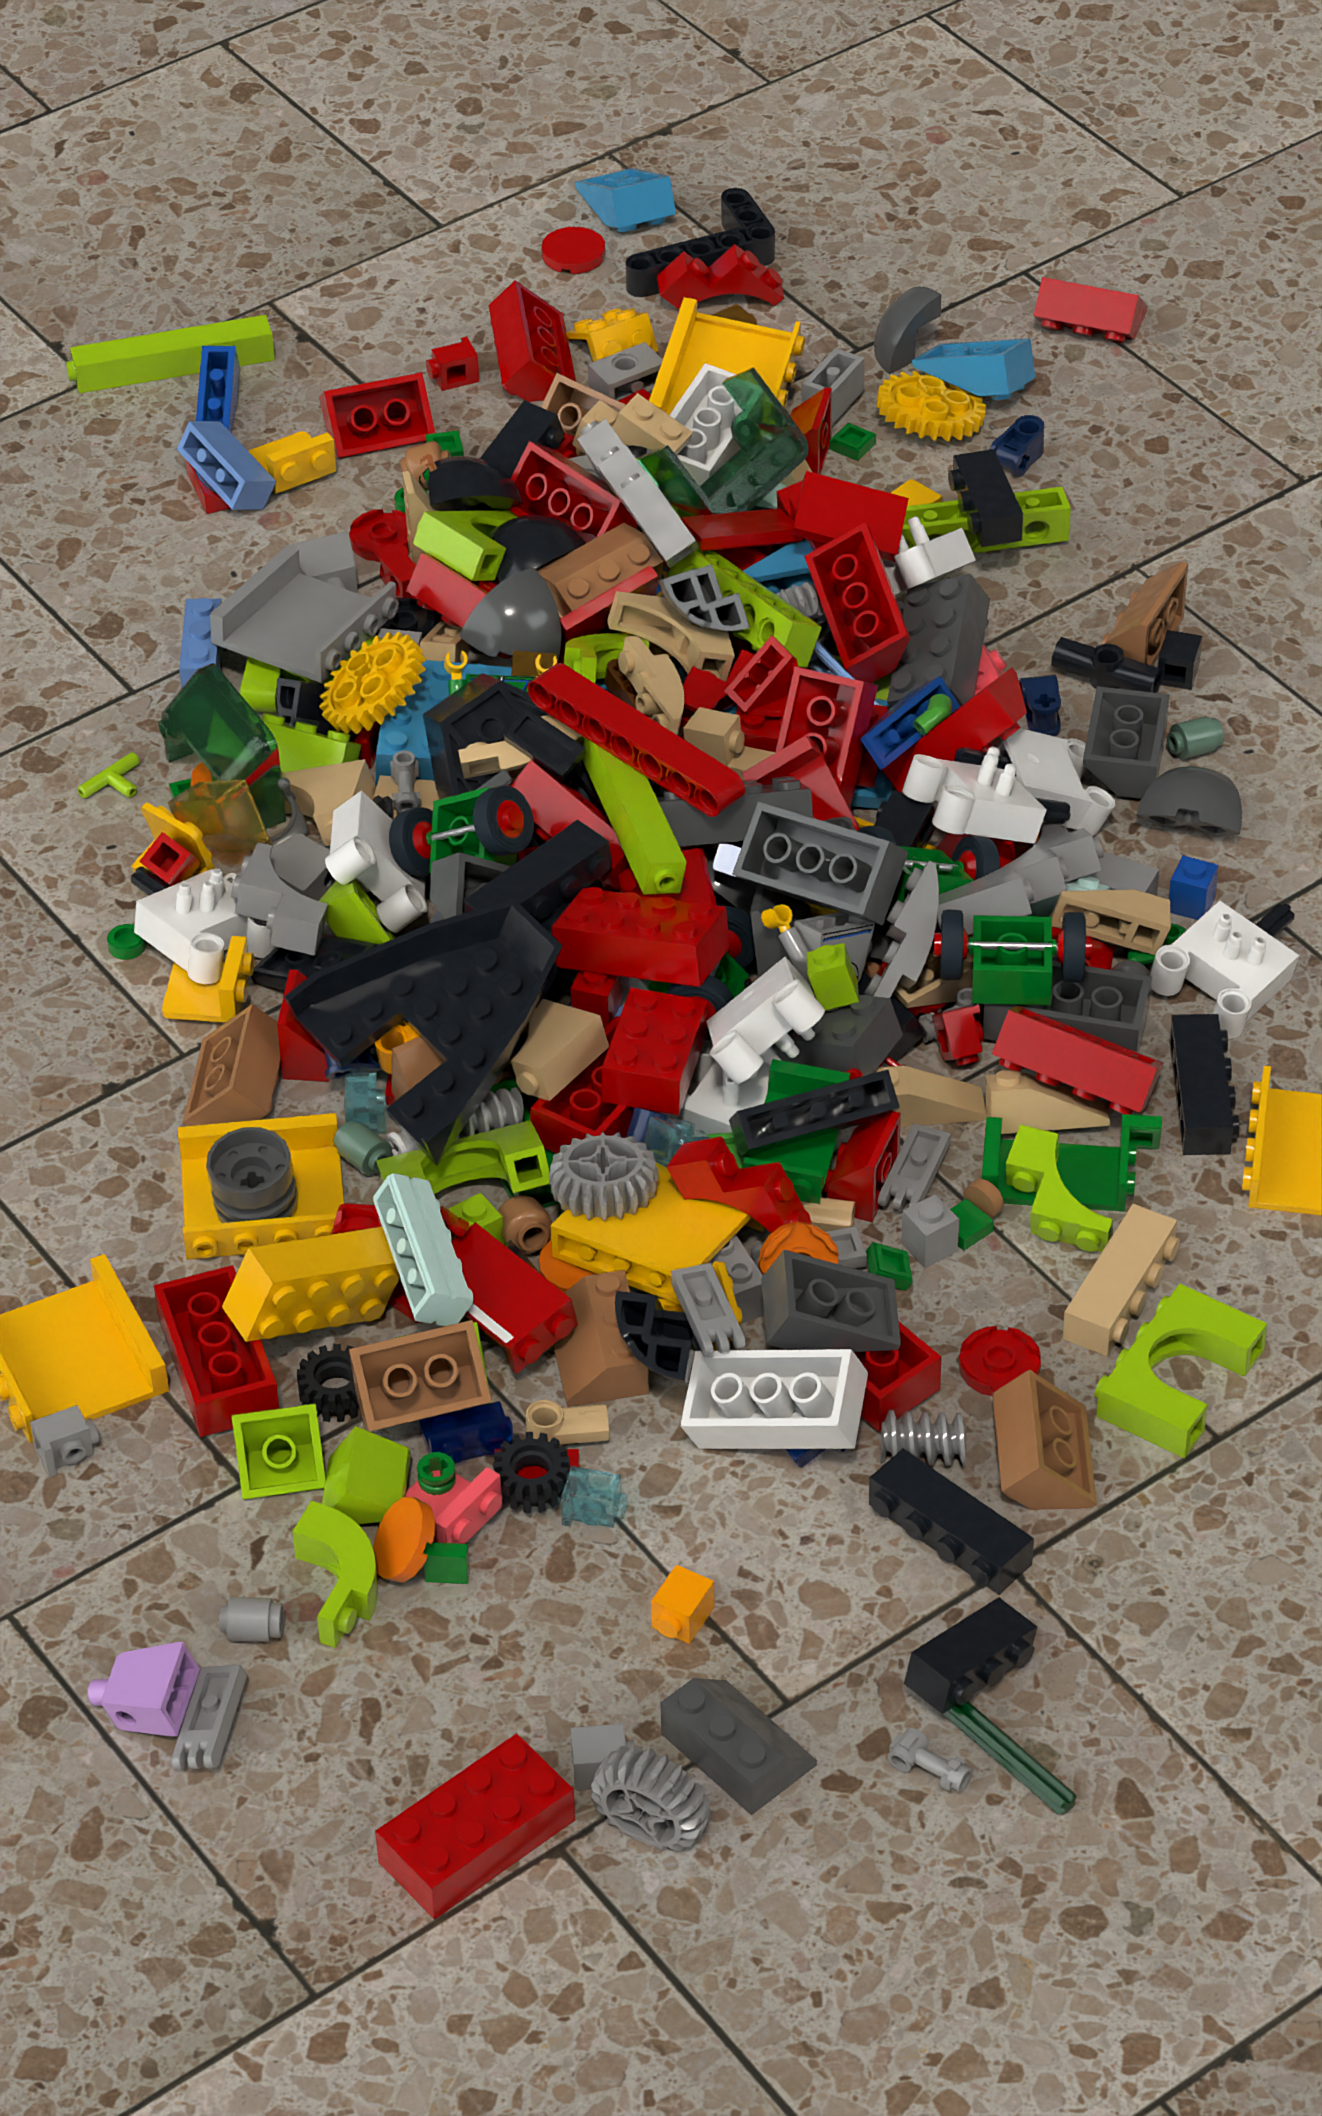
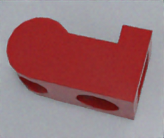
M398 543L384 545L378 551V558L381 562V580L385 585L390 581L396 583V598L410 597L417 599L406 592L416 564L409 557L407 547Z

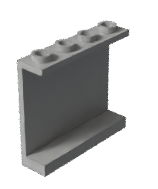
M287 545L210 613L211 643L321 683L332 671L338 670L340 667L339 662L346 660L350 656V651L355 650L357 652L363 642L374 636L381 626L395 616L399 605L398 599H396V583L390 581L373 598L363 596L299 573V549Z

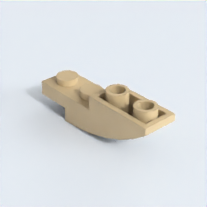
M638 635L625 637L623 650L618 657L620 671L627 677L638 693L635 700L636 709L678 735L684 709V690L674 664L667 654L653 655Z
M550 715L542 716L544 720L583 746L584 737ZM504 740L491 744L477 742L468 745L465 749L458 750L464 779L497 773L504 769L514 782L528 762L532 760Z

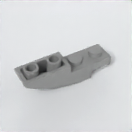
M930 860L921 870L916 867L914 868L904 888L909 890L903 903L897 900L886 920L892 924L886 935L899 943L894 940L891 942L882 958V961L887 963V966L881 976L876 973L873 975L864 991L865 995L890 998L897 984L909 990L918 980L933 942L939 906L936 864Z

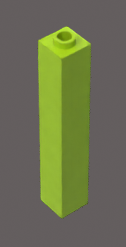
M260 315L70 347L72 361H66L69 381L76 382L80 394L200 373L202 346H236L240 366L275 361L273 335L267 316Z
M584 737L583 746L586 748V754L582 761L642 893H680L687 862L648 778Z

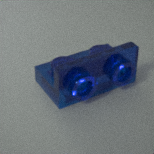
M500 1401L419 1420L420 1432L427 1453H445L453 1459L454 1464L485 1455H495V1449H501L500 1445L505 1440L512 1445L513 1424L510 1417L505 1416Z

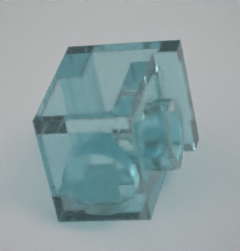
M376 1073L345 1074V1122L364 1123L377 1134H386L385 1089H378Z
M650 1117L644 1143H646L647 1150L653 1151L656 1162L667 1167L682 1143L709 1139L710 1137L702 1130H695V1124L692 1122L673 1119L670 1124L658 1117Z
M571 1466L561 1496L562 1525L570 1527L572 1520L588 1525L614 1528L616 1519L624 1518L628 1495L622 1493L621 1475Z

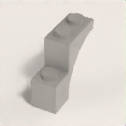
M258 842L252 856L245 855L241 876L236 875L234 879L231 897L237 898L235 914L267 921L266 928L272 930L270 945L315 955L324 934L328 904L306 897L286 885L272 867L270 860L272 845Z

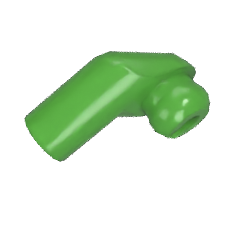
M944 694L932 696L929 699L927 710L913 721L915 729L925 736L949 717L952 713L951 699Z

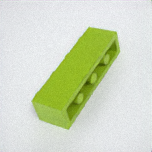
M231 704L230 710H216L207 750L209 753L260 766L278 747L281 770L277 767L272 769L285 773L357 761L361 744L350 742V735L346 733L328 730V735L316 733L318 726L296 721L295 727L285 725L284 717L264 713L263 718L252 716L253 709Z

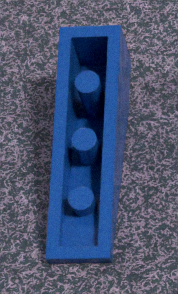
M202 346L196 421H220L231 433L236 411L240 375L236 346Z
M941 676L907 694L860 738L880 770L889 765L923 737L915 729L913 721L927 710L929 699L937 694L948 696L952 701V712L960 707Z

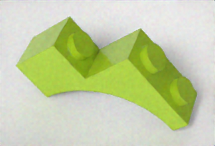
M1020 1124L1006 1161V1183L1023 1192H1037L1030 1211L1031 1234L1038 1235L1043 1240L1050 1242L1061 1241L1073 1244L1085 1251L1103 1252L1113 1236V1219L1104 1217L1086 1208L1064 1186L1057 1170L1059 1134Z

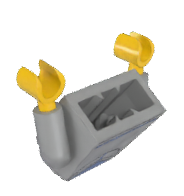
M780 904L774 906L773 909L770 908L761 913L764 926L769 929L779 928L781 934L778 937L788 953L792 965L810 986L811 983L807 975V952L823 945H836L840 943H845L859 982L866 958L872 949L871 938L875 923L833 910L834 913L796 920L794 927L791 928L789 923L792 920L793 914L789 906Z

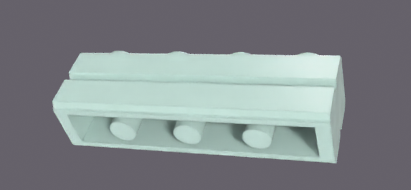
M392 1173L387 1176L373 1196V1202L415 1321L430 1324L435 1321L436 1325L441 1326L457 1324L471 1308L473 1293L467 1287L462 1273L461 1260L457 1258L451 1243V1232L446 1228L440 1212V1202L438 1199H435L429 1180L415 1177L409 1180L408 1176Z

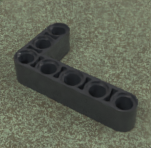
M729 188L721 195V224L725 231L629 256L625 262L626 290L634 297H647L659 294L657 275L682 252H686L694 259H701L707 267H710L728 249L736 244L743 251L748 250L757 257L759 263L767 266L775 260V229L749 192L742 188Z

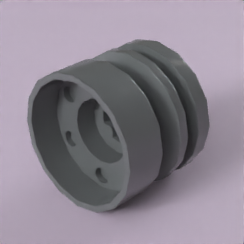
M243 1127L228 1132L214 1143L207 1155L206 1169L212 1188L214 1208L220 1222L229 1223L292 1217L297 1209L298 1192L293 1175L291 1154L285 1140L275 1132L261 1127Z

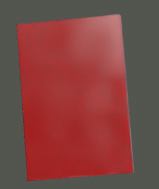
M806 471L791 535L826 544L866 521L871 529L881 559L895 562L894 556L898 554L909 498Z
M780 508L680 517L702 551L803 541V537L791 535L794 520Z
M647 566L560 618L561 645L565 649L566 643L571 639L596 634L608 626L607 620L616 591L656 596L658 575L653 567Z

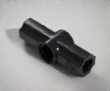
M1061 637L1056 643L1052 655L1051 666L1090 678L1091 685L1095 689L1097 686L1158 693L1163 679L1162 669L1124 657V651L1114 644L1108 643L1092 647Z

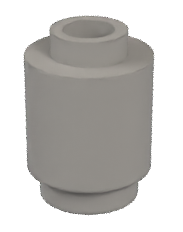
M230 1597L228 1605H222L220 1609V1631L227 1632L229 1641L271 1642L272 1638H282L283 1603H274L272 1598Z

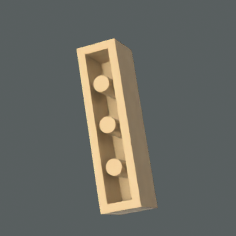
M1132 1204L1065 1310L1062 1339L1107 1357L1116 1342L1121 1344L1124 1341L1133 1314L1136 1316L1140 1315L1144 1308L1149 1288L1155 1289L1158 1286L1165 1262L1167 1260L1173 1261L1178 1252L1180 1239L1176 1237V1219Z

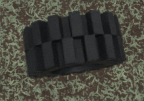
M333 1344V1350L328 1351L326 1345L319 1347L320 1354L317 1355L312 1350L307 1354L308 1361L302 1359L299 1363L300 1369H297V1382L300 1402L302 1401V1405L316 1403L317 1417L322 1414L323 1421L330 1422L331 1416H337V1422H344L345 1414H349L351 1419L358 1416L357 1408L359 1409L349 1354V1349L354 1348L347 1345L345 1351H341V1344ZM332 1378H343L350 1381L345 1386L339 1388H327L320 1385Z
M525 1432L526 1439L521 1440L517 1434L511 1437L512 1445L506 1440L500 1445L501 1451L496 1450L494 1455L493 1469L500 1474L502 1502L504 1504L510 1500V1508L516 1511L520 1505H523L524 1513H531V1506H537L540 1513L546 1511V1503H549L554 1508L559 1505L558 1497L564 1500L567 1496V1489H570L571 1485L570 1460L567 1455V1449L564 1445L560 1447V1442L555 1437L548 1442V1437L545 1433L540 1432L539 1438L534 1439L533 1432ZM529 1466L541 1467L548 1471L545 1475L533 1479L523 1478L516 1474L519 1470Z

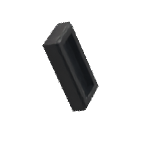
M527 707L524 708L503 733L504 741L562 781L586 754L584 746Z

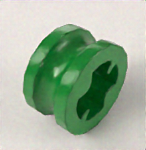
M433 1452L424 1455L417 1464L418 1483L424 1492L432 1495H441L449 1492L454 1487L456 1482L455 1464L450 1456L441 1452ZM439 1470L441 1476L433 1477L432 1471Z

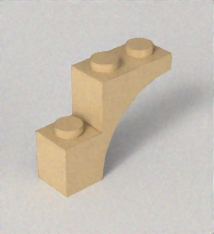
M637 393L619 413L599 400L581 419L572 445L585 453L577 441V438L581 436V430L593 421L597 420L600 423L606 419L624 445L648 448L672 460L690 441L693 432Z
M616 591L607 620L609 629L638 635L655 643L675 657L684 667L687 674H689L692 666L702 671L705 670L713 673L721 680H727L735 656L728 631H717L701 626H693L692 622L679 614L665 597Z
M699 707L683 728L684 739L735 771L742 780H745L742 772L775 754V752L744 746L745 735L741 731L740 715Z

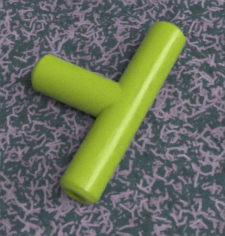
M130 752L77 787L79 796L86 799L109 784L127 798L133 797L137 792V786L122 775L139 765L140 759L138 755Z

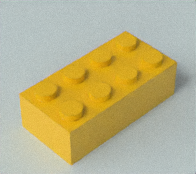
M382 1227L250 1247L245 1254L222 1308L245 1342L271 1339L294 1333H305L328 1327H339L363 1321L369 1322L380 1319L399 1281L400 1275Z

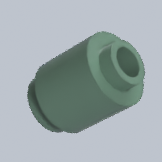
M1207 716L1173 724L1170 728V733L1167 735L1169 750L1181 760L1214 752L1224 742V731L1218 719H1210Z
M348 1121L338 1129L334 1137V1146L337 1148L338 1154L367 1176L379 1173L376 1160L391 1157V1144L364 1123Z

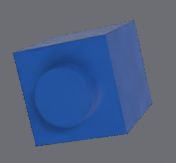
M1182 855L1170 880V913L1199 920L1208 912L1216 897L1219 865Z

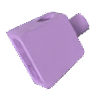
M174 1642L122 1652L116 1657L109 1679H93L88 1687L89 1701L93 1706H103L114 1725L120 1730L178 1736L200 1668L184 1642Z

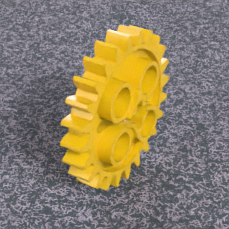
M912 371V376L904 372H900L899 377L890 375V379H884L882 385L879 386L876 399L879 415H885L886 422H895V429L904 427L906 428V434L917 432L919 438L922 439L925 435H928L933 441H936L937 437H942L946 441H950L951 436L958 440H962L963 435L972 437L973 432H979L980 426H983L986 413V404L982 403L983 397L976 396L926 372L925 375H920L917 371Z
M387 632L382 640L377 635L374 637L371 645L363 642L359 652L352 650L350 651L351 658L348 661L341 660L339 662L342 666L340 670L330 673L334 679L324 684L328 691L320 695V698L324 701L319 705L323 710L322 716L338 732L342 730L346 734L351 730L358 734L362 727L370 731L375 721L382 725L384 716L387 714L394 716L395 708L398 705H406L404 698L415 694L412 686L422 682L418 675L426 670L422 665L426 661V658L422 655L424 651L408 634L403 636L400 632H397L394 636Z

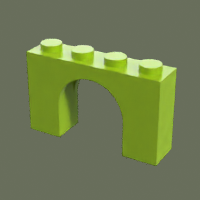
M510 510L424 511L418 523L413 544L471 581L495 580L506 548L489 538V535L493 529L502 523L519 516Z
M531 1120L456 1139L438 1166L421 1149L376 1160L382 1183L392 1173L408 1176L409 1180L413 1177L429 1180L434 1195L449 1186L480 1178L505 1179L513 1193L549 1184V1167L544 1146Z
M1179 1283L1170 1297L1165 1295L1161 1299L1151 1322H1144L1141 1325L1131 1348H1124L1121 1351L1112 1373L1109 1376H1102L1094 1392V1397L1098 1399L1096 1417L1185 1459L1205 1432L1208 1404L1166 1385L1157 1378L1152 1369L1159 1362L1167 1358L1179 1355H1192L1207 1359L1245 1377L1265 1349L1267 1323Z

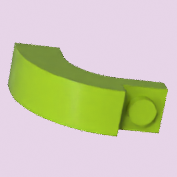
M606 633L571 639L565 645L564 664L595 683L597 679L605 678L608 662L618 659L619 654L623 650L625 637L636 635ZM640 637L649 649V641Z
M310 1501L292 1531L295 1558L320 1566L331 1572L338 1579L317 1615L320 1643L336 1648L344 1633L349 1634L352 1631L357 1617L370 1621L374 1614L378 1599L375 1555L368 1536L353 1519L337 1509Z

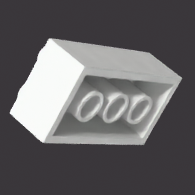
M705 363L669 415L693 432L692 437L672 460L664 456L656 482L661 483L666 471L672 467L707 501L759 424L756 418L760 420L763 418L767 386ZM647 448L646 455L654 453L655 451Z
M852 1349L729 1350L723 1353L714 1351L713 1355L703 1356L702 1351H695L681 1427L698 1449H855L868 1371Z

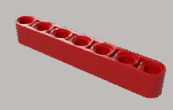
M556 663L528 683V694L539 709L704 814L716 817L744 796L745 785L735 771L567 665Z

